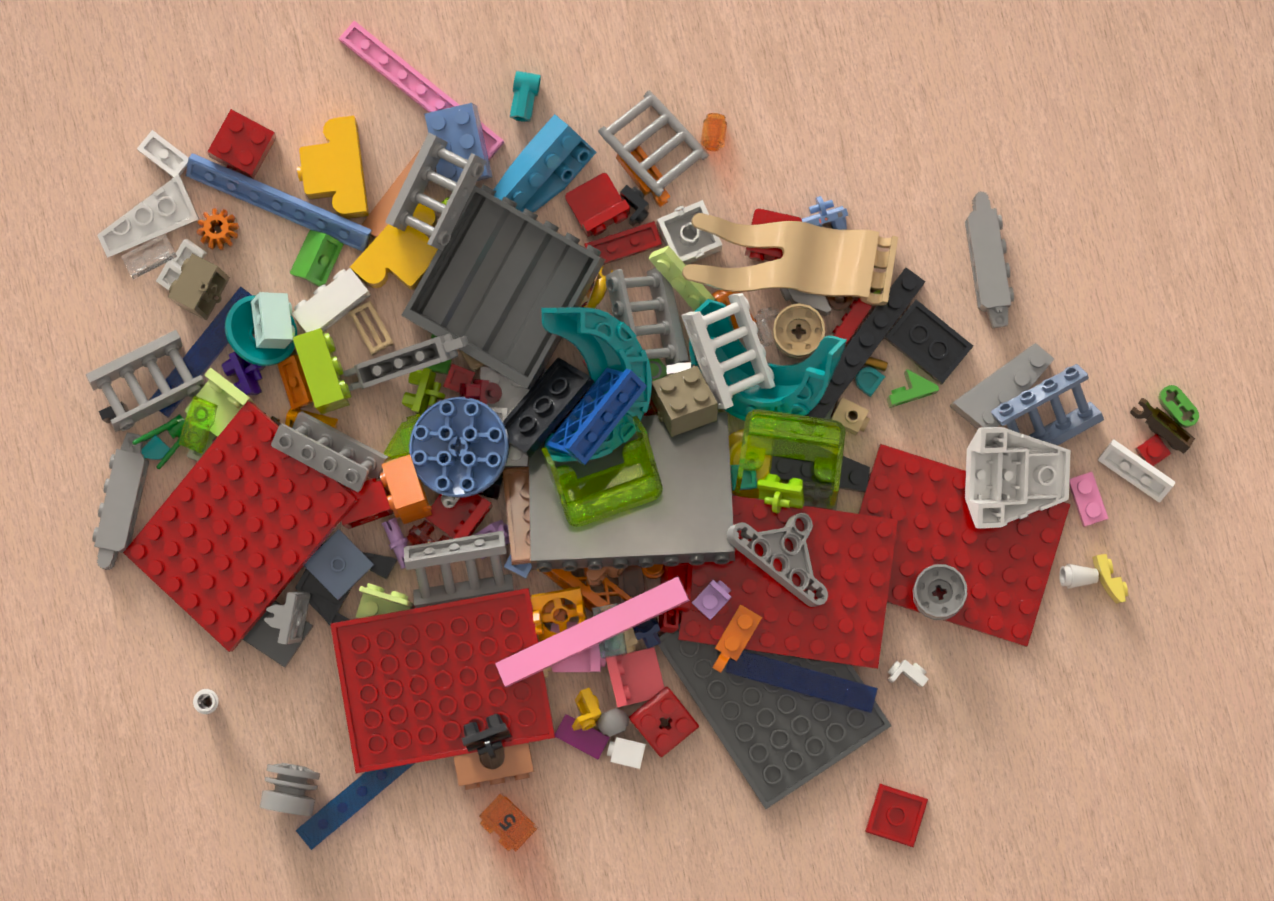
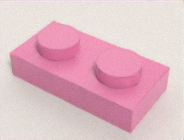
M1093 472L1069 479V487L1083 527L1109 519Z

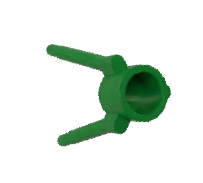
M178 414L166 424L135 439L132 443L137 445L164 431H167L172 439L178 437L179 439L156 466L157 469H161L180 445L189 439L186 433L191 428L185 419Z

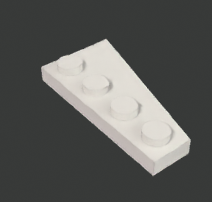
M178 174L97 236L108 258L197 221L199 217L180 174Z

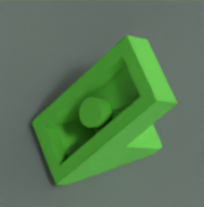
M906 369L904 375L909 389L906 390L905 386L892 390V395L888 396L887 402L889 408L936 394L939 391V387L937 384Z

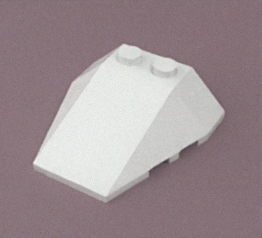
M1004 427L978 428L967 448L965 500L975 528L1003 527L1008 522L1018 518H1025L1030 513L1038 510L1042 511L1069 500L1071 450Z

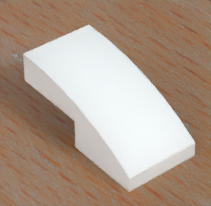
M183 240L172 260L166 263L156 282L169 290L173 281L179 278L183 262L190 258L192 253L204 259L207 252L190 240Z

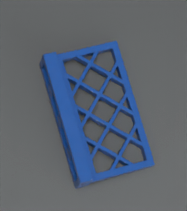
M606 368L545 445L551 450L574 457L579 463L585 465L646 389L647 385L632 370L626 369L622 372Z

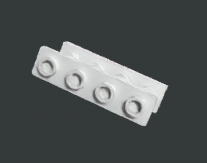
M742 293L729 295L730 305L705 316L700 311L681 315L702 375L718 402V409H727L734 406L732 395L759 384L760 388L771 389L775 387L773 381L774 373L766 361V351L759 341L757 325L751 318L749 302ZM734 314L739 328L711 339L706 329L708 325ZM743 338L747 349L746 352L721 363L718 362L715 354L716 348ZM751 361L755 375L730 386L726 385L723 377L724 372Z

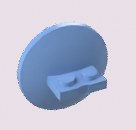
M453 397L435 403L420 416L410 437L409 453L417 476L431 490L448 497H469L489 488L501 475L509 454L508 434L501 418L489 406L472 398Z

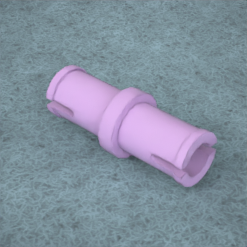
M395 517L381 524L391 543L389 544L390 550H394L400 568L404 569L406 568L404 547L408 546L407 543L409 541L407 537L404 538Z

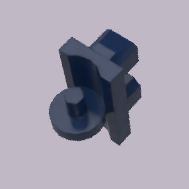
M657 616L633 627L637 640L643 639L647 649L661 643L658 634L660 626Z

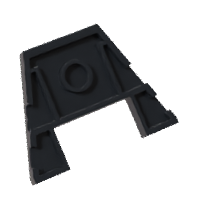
M362 552L374 564L370 571L385 579L389 577L398 561L393 557ZM306 568L295 588L298 591L311 594L310 605L329 625L350 620L341 615L339 610L351 589L340 600H337Z

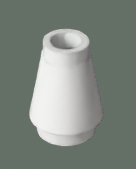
M1067 564L1060 568L1059 579L1062 586L1070 589L1097 583L1099 573L1097 569Z
M210 689L200 690L193 699L194 708L201 714L214 712L219 702L216 693ZM209 697L212 698V705L210 707L206 705V700Z

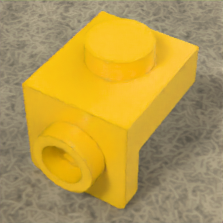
M589 687L580 690L575 698L581 716L577 717L572 725L574 731L581 728L583 731L593 728L601 716L598 698L592 694Z

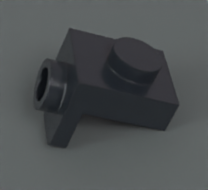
M626 185L620 191V196L636 210L629 218V224L632 226L637 222L641 224L649 215L647 211L649 203L643 199L645 196L636 187L631 189Z

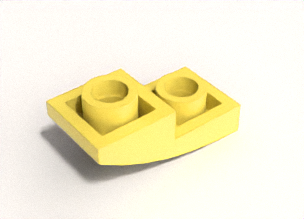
M1107 554L1092 557L1094 567L1099 573V580L1111 599L1116 604L1126 602L1125 597L1128 596L1126 582H1122L1121 577L1111 578L1113 573L1111 559H1107Z

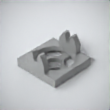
M304 591L287 593L284 605L276 604L266 609L268 612L273 613L274 617L265 618L264 621L269 626L280 629L278 643L287 645L302 641L310 593Z

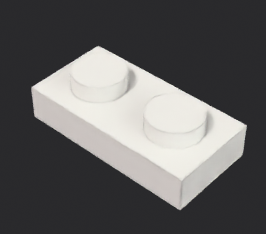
M153 130L137 148L139 152L173 178L178 174L181 176L187 168L188 157Z

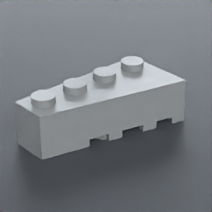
M1034 343L955 400L950 407L977 430L984 427H998L1000 423L992 416L991 411L1000 404L1008 402L1019 396L1022 392L1029 390L1052 363L1054 358Z

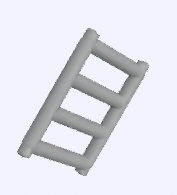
M649 90L643 96L644 99L609 127L603 126L600 128L598 133L657 196H661L664 192L663 188L700 158L702 160L706 159L709 153ZM652 106L660 114V117L623 146L614 134ZM668 123L677 134L639 163L631 152ZM685 141L693 152L656 181L647 170Z

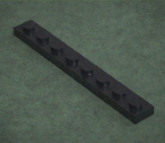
M905 267L890 288L888 303L876 306L844 349L822 399L808 414L794 421L795 425L810 436L814 433L926 281Z

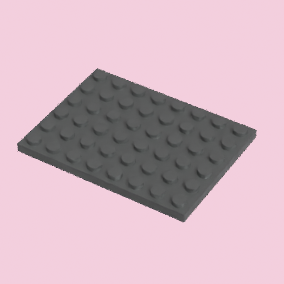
M678 624V629L674 633L666 632L659 637L661 643L658 646L765 809L892 726L852 665L743 650L737 661L729 658L723 671L720 673L712 668L721 654L720 651L715 649L716 645L678 640L680 624Z

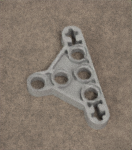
M805 513L793 515L788 519L784 528L757 532L743 522L730 526L727 531L729 543L806 605L815 607L827 601L828 591L826 587L814 578L806 543L813 527L809 515ZM797 518L801 519L804 523V530L802 532L796 528L795 522ZM738 530H741V531H742V532H741V537H742L743 539H739V538H738V537H739V533L737 532ZM786 538L790 539L793 543V550L791 552L785 548L784 542ZM756 543L760 544L763 548V555L761 557L754 551ZM775 558L779 559L782 563L780 572L773 566ZM794 573L798 574L801 579L799 587L793 584L792 576Z

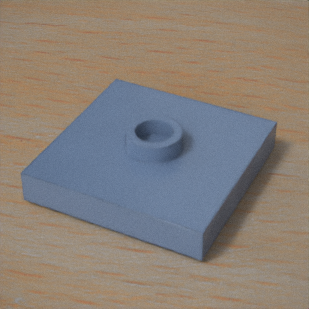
M338 529L311 556L304 566L337 600H340L374 564Z

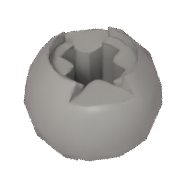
M618 708L602 713L598 719L599 730L609 737L626 731V726L629 725L628 715L624 710Z

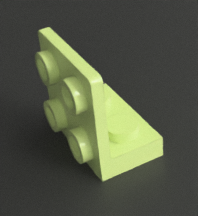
M210 367L205 374L209 380L187 406L185 412L218 437L247 401L255 402Z
M368 583L367 587L360 586L359 591L363 594L356 618L409 610L412 608L413 603L408 600L409 596L403 593L392 591L391 595L384 593L385 589Z

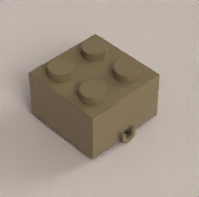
M192 253L190 258L183 262L182 272L179 278L171 284L168 297L181 308L207 321L216 303L221 302V294L230 277L217 265Z
M698 366L652 381L651 400L658 411L659 421L664 422L671 437L717 421L718 402Z

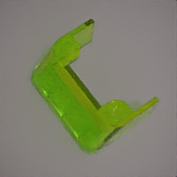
M760 409L750 411L745 418L735 492L740 493L743 470L756 471L760 469L764 464L765 455L814 461L815 476L821 481L832 483L829 506H835L839 492L846 434L845 427L836 420Z
M637 415L632 418L638 439L630 441L624 446L622 451L624 463L577 479L575 471L570 466L555 467L547 448L541 449L567 522L571 526L581 527L652 502L661 496L663 486L648 434Z

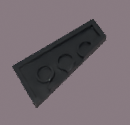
M774 429L768 474L778 475L781 480L790 481L792 478H799L806 484L866 492L870 467L781 429Z

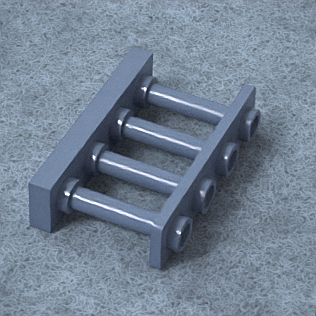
M1078 364L1066 368L1061 373L1044 380L1041 384L1022 392L1019 396L1000 404L991 411L992 416L1002 426L1007 425L1008 429L1018 433L1020 431L1015 419L1028 413L1035 432L1028 436L1057 446L1104 420L1102 412L1091 401L1088 403L1086 401L1080 383L1088 380L1089 376ZM1072 389L1078 408L1065 415L1059 395ZM1050 401L1056 420L1044 426L1037 407Z

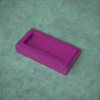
M565 714L555 733V737L598 760L610 737L593 728L585 731L581 728L574 731L572 725L576 719Z

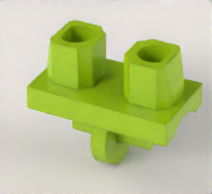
M423 368V371L411 372L408 382L418 386L417 393L405 392L402 405L412 409L416 414L422 415L427 410V406L434 405L437 399L444 400L446 395L439 392L441 383L435 382L436 373L432 372L429 368Z
M768 474L765 480L759 479L757 483L759 499L765 500V504L772 505L773 513H779L781 507L803 508L802 479L792 478L788 484L781 483L780 477L774 474Z

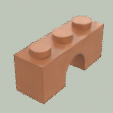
M524 743L503 747L505 759L503 764L496 769L487 768L482 763L481 755L479 756L478 752L453 756L458 785H465V790L479 788L480 782L490 781V785L505 783L504 777L514 776L515 781L530 778L529 773L535 772L530 744Z

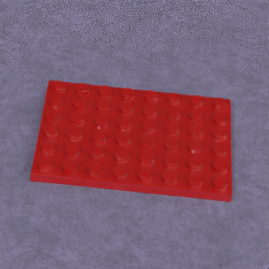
M247 401L123 552L228 652L234 651L267 611L266 609L272 605L359 500L343 484L272 447L271 443L279 426L251 401Z
M880 444L858 514L898 519L887 603L920 613L913 601V587L918 575L925 568L932 565L946 564L954 567L963 575L967 584V597L959 612L955 616L943 621L1028 647L1071 504L1062 502L1042 511H1035L1028 514L1025 518H1018L1008 522L1003 527L975 528L965 500V470ZM937 587L935 593H933L932 595L937 596L939 600H942V597L944 594H946V592L941 591L940 588Z
M732 495L733 525L743 522L757 532L784 528L788 519L799 513L809 515L813 527L806 543L814 578L826 587L828 591L827 601L815 607L806 605L735 548V561H730L727 564L704 562L702 565H692L691 609L687 612L682 611L678 640L717 645L741 604L762 617L744 650L878 669L898 519L803 506L802 509L781 507L779 513H773L772 505L765 504V500ZM797 518L795 522L796 528L802 532L804 530V523L801 519ZM738 530V531H737V532L739 533V537H738V538H739V539H743V538L741 537V532H742V531H741V530ZM786 538L784 542L785 548L791 552L793 550V543L790 539ZM756 543L754 551L761 557L763 555V548L760 544ZM775 558L773 566L780 572L782 563L779 559ZM794 573L792 576L793 584L799 587L801 579L798 574ZM712 580L716 583L721 580L731 590L728 593L731 599L709 620L692 602Z
M529 588L330 624L356 774L477 752V749L468 752L466 746H464L462 738L465 737L463 726L471 722H477L480 732L489 729L486 718L494 714H499L512 736L501 741L503 747L556 738L544 671L542 670L511 686L505 687L495 664L539 643L538 635L535 631L536 626L533 621V607Z

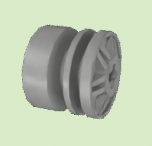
M935 564L925 568L918 575L913 587V601L917 610L932 620H946L955 616L964 605L967 597V584L963 575L954 567L946 564ZM937 587H939L941 591L946 592V594L943 595L942 600H939L937 596L932 595L933 593H935Z
M288 763L268 764L266 771L278 774L277 778L265 777L266 782L275 785V790L262 791L260 808L295 815L312 816L315 799L305 796V791L317 790L318 786L308 784L307 780L308 778L319 780L320 773L300 765Z

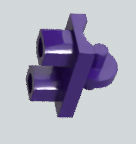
M235 351L228 354L230 359L221 366L227 376L237 374L239 381L233 385L246 395L262 393L258 381L263 379L260 371L266 366L249 363Z

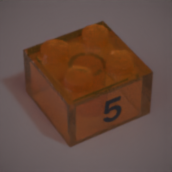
M500 793L479 815L482 819L480 825L490 834L493 831L501 837L498 842L507 851L513 849L516 852L539 828L503 793Z

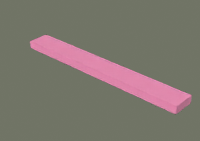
M353 21L340 36L339 41L428 113L459 106L457 102L357 22ZM481 123L490 161L504 144V140Z
M676 577L495 663L505 687L511 686L690 600L680 578Z

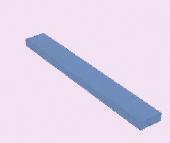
M192 153L188 158L186 176L308 229L326 233L341 243L362 252L368 247L372 230L196 154Z

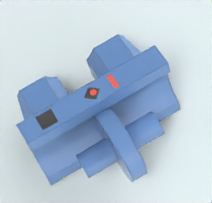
M819 196L815 198L816 205L808 207L810 214L819 213L802 218V222L822 227L824 223L830 222L832 229L846 230L845 217L849 215L847 208H843V206L826 211V209L834 207L833 201L824 202L822 197Z

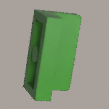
M310 230L290 274L303 278L317 287L326 284L344 244L326 233Z

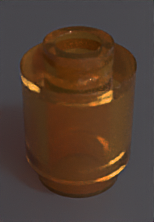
M709 113L706 115V119L703 120L700 143L708 151H719V148L725 146L727 122L725 121L726 117L722 114Z

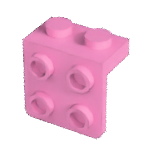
M567 622V629L577 625L578 622ZM552 623L551 631L560 633L559 625ZM601 643L551 666L553 672H601V667H606V652H601Z

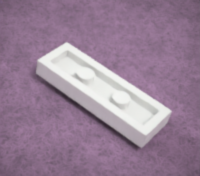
M1114 439L1098 459L1099 462L1159 503L1175 484L1174 480Z

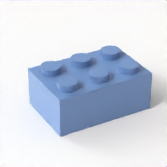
M468 103L424 114L428 133L447 141L446 150L467 160L471 153L486 160L483 174L477 181L493 178L477 105ZM440 158L436 166L438 174L455 182L458 181L463 171L462 168Z

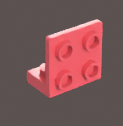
M654 647L631 652L623 656L606 658L618 708L650 700L664 688Z

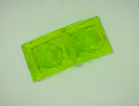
M197 396L193 398L182 429L180 445L202 454L206 449L209 430L215 422L218 405Z

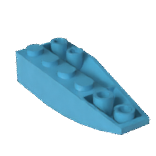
M554 114L505 172L494 188L496 191L494 196L501 200L505 196L517 203L516 209L523 212L526 208L534 213L563 191L597 152L568 124Z

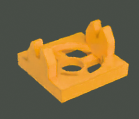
M580 586L531 595L533 621L540 642L558 634L550 631L543 622L553 621L559 625V630L562 632L567 629L566 623L570 617L579 616L577 624L587 620ZM561 598L572 601L576 608L569 609L567 606L562 605ZM553 599L555 607L552 608L551 613L541 614L544 606ZM556 609H565L568 613L567 619L564 621L556 620L553 616Z

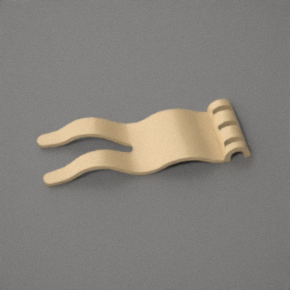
M697 213L692 218L691 223L694 228L711 233L727 242L749 248H780L783 256L781 259L741 268H721L688 264L682 270L684 279L730 292L788 288L821 296L861 297V301L870 305L881 306L888 303L898 242L897 236L892 235L891 238H883L879 236L877 231L830 229L799 221L743 225L703 213ZM877 247L889 248V251H878ZM873 269H886V272L878 273L873 271ZM870 289L882 291V294L871 293Z

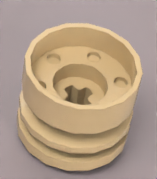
M800 303L789 305L781 310L775 318L773 326L774 343L778 350L789 358L803 359L810 357L824 338V320L820 313L810 305ZM796 327H801V331L806 333L802 334L801 339H796V335L791 333V331L796 330Z

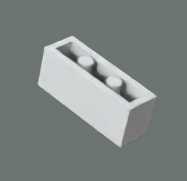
M351 268L347 271L345 269L339 271L333 277V282L327 286L325 284L314 291V296L308 301L302 300L294 307L295 311L292 315L306 333L319 328L326 331L349 313V311L371 296Z

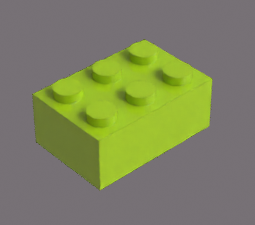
M322 328L292 337L315 408L321 414H325L349 406L348 398L352 397L345 380H341L340 375L344 374L343 368L337 356H333L332 352L336 351V347L330 334H325Z

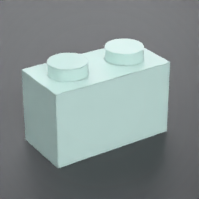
M259 292L251 301L256 348L285 349L293 340L292 337L295 336V328L291 325L292 305L288 300V293Z

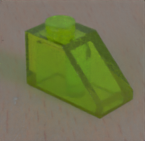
M421 414L409 416L406 418V422L400 424L384 451V455L388 456L387 460L410 454V437Z

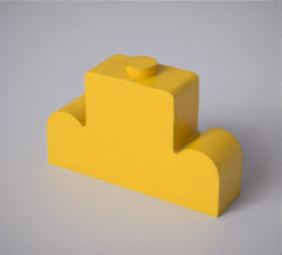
M354 115L329 119L323 126V133L328 143L302 146L299 149L301 167H297L299 182L303 181L304 192L310 200L333 197L332 205L339 216L346 219L366 217L369 215L357 120Z
M418 203L413 217L435 227L437 218L434 211ZM388 224L350 268L356 276L372 288H380L385 285L388 280V273L390 272L406 287L414 290L420 283L438 249L427 244L429 238L424 233L409 225L405 231H402Z

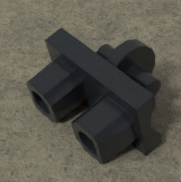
M499 714L488 716L486 721L489 729L481 732L477 722L464 725L465 737L462 738L463 744L468 752L477 749L479 756L488 753L491 759L496 758L495 750L503 748L501 741L512 737L509 728L503 723Z

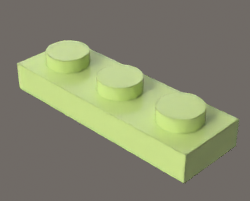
M669 246L652 252L648 259L694 311L707 299L715 300L703 284L684 279L682 270L686 265Z

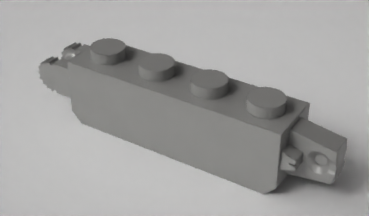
M980 191L973 198V211L965 221L977 306L981 311L988 313L992 328L1006 327L1008 325V308L1011 306V302L1014 301L1013 288L1008 286L1007 278L1010 277V266L1004 260V254L1007 252L1006 241L1001 239L1000 230L1003 229V221L1001 215H997V209H991L988 195L984 191Z
M448 333L356 364L354 368L343 371L344 377L357 373L360 382L351 383L348 386L349 390L352 391L361 387L364 389L458 357L456 349L468 346L469 342L466 336L453 339L452 335Z
M127 433L121 449H116L115 454H112L110 458L109 469L112 470L110 479L107 478L104 484L105 501L100 504L98 510L100 523L99 527H95L92 537L93 542H95L94 547L99 548L97 556L98 566L105 570H110L116 565L118 552L123 553L132 541L149 461L141 454L143 442L137 445L132 443L135 439L141 437L139 434Z

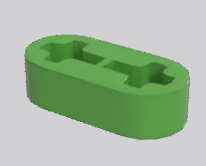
M1169 385L1160 391L1158 396L1160 404L1178 425L1187 428L1196 424L1199 419V412L1180 388ZM1166 391L1168 393L1174 392L1176 394L1174 400L1176 401L1178 406L1172 400L1169 402L1166 401L1165 398L1168 396ZM1180 407L1184 412L1190 411L1192 413L1190 416L1191 422L1189 420H1182L1181 417L1184 414L1179 409Z

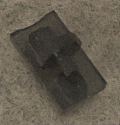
M803 481V506L836 510L839 486Z

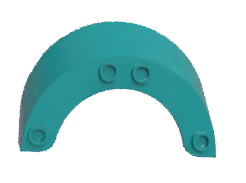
M707 299L694 312L700 311L705 316L726 307V305ZM730 316L709 324L706 328L711 339L734 330ZM826 336L820 341L815 352L800 363L783 366L768 363V366L774 373L773 381L775 387L771 389L760 388L759 384L732 395L734 406L723 410L743 421L765 426H776L780 423L794 422L802 418L819 403L825 394L841 359L847 340L836 336ZM689 339V354L692 365L698 366L700 370L696 355L694 353L691 341ZM737 339L716 348L715 354L718 362L721 363L746 352L747 349ZM748 361L724 372L723 377L726 385L730 386L755 375L751 361Z
M583 307L541 308L542 325L545 331L565 338L579 350L586 362L589 376L594 380V383L606 368H611L622 372L626 369L632 370L647 385L646 389L589 460L608 455L634 435L639 428L638 424L643 414L647 412L652 391V376L646 351L642 349L636 338L637 335L632 329L608 312ZM551 433L546 438L545 444L549 441V439L553 436L554 433ZM545 445V459L558 462L577 461L574 457L551 450Z

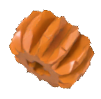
M213 208L212 216L204 212L203 215L206 221L198 220V224L203 227L197 230V234L203 236L200 241L203 244L208 243V247L212 250L216 245L220 250H224L225 242L231 247L233 243L230 238H238V234L234 232L239 229L238 223H233L236 219L233 214L228 215L226 209H223L219 214L218 210ZM219 225L222 231L217 233L214 229L215 226Z

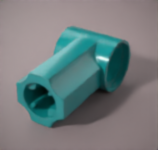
M516 71L510 118L521 122L531 121L535 96H538L541 75Z

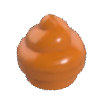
M654 564L648 568L641 567V570L646 577L657 579L665 573V565Z

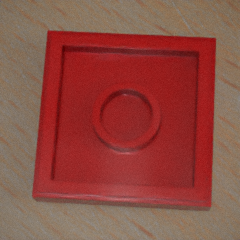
M879 783L865 832L914 848L928 799Z

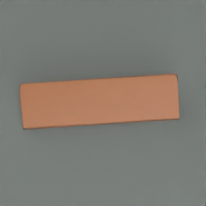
M418 150L361 224L372 230L371 236L373 238H376L388 225L385 221L420 150Z

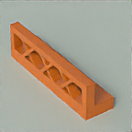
M584 568L585 577H575L571 574V571H564L562 569L542 572L562 589L580 586L584 606L595 615L613 608L610 605L609 596H619L625 601L632 599V597L607 577L601 582L604 586V592L595 593L592 591L586 577L588 568Z

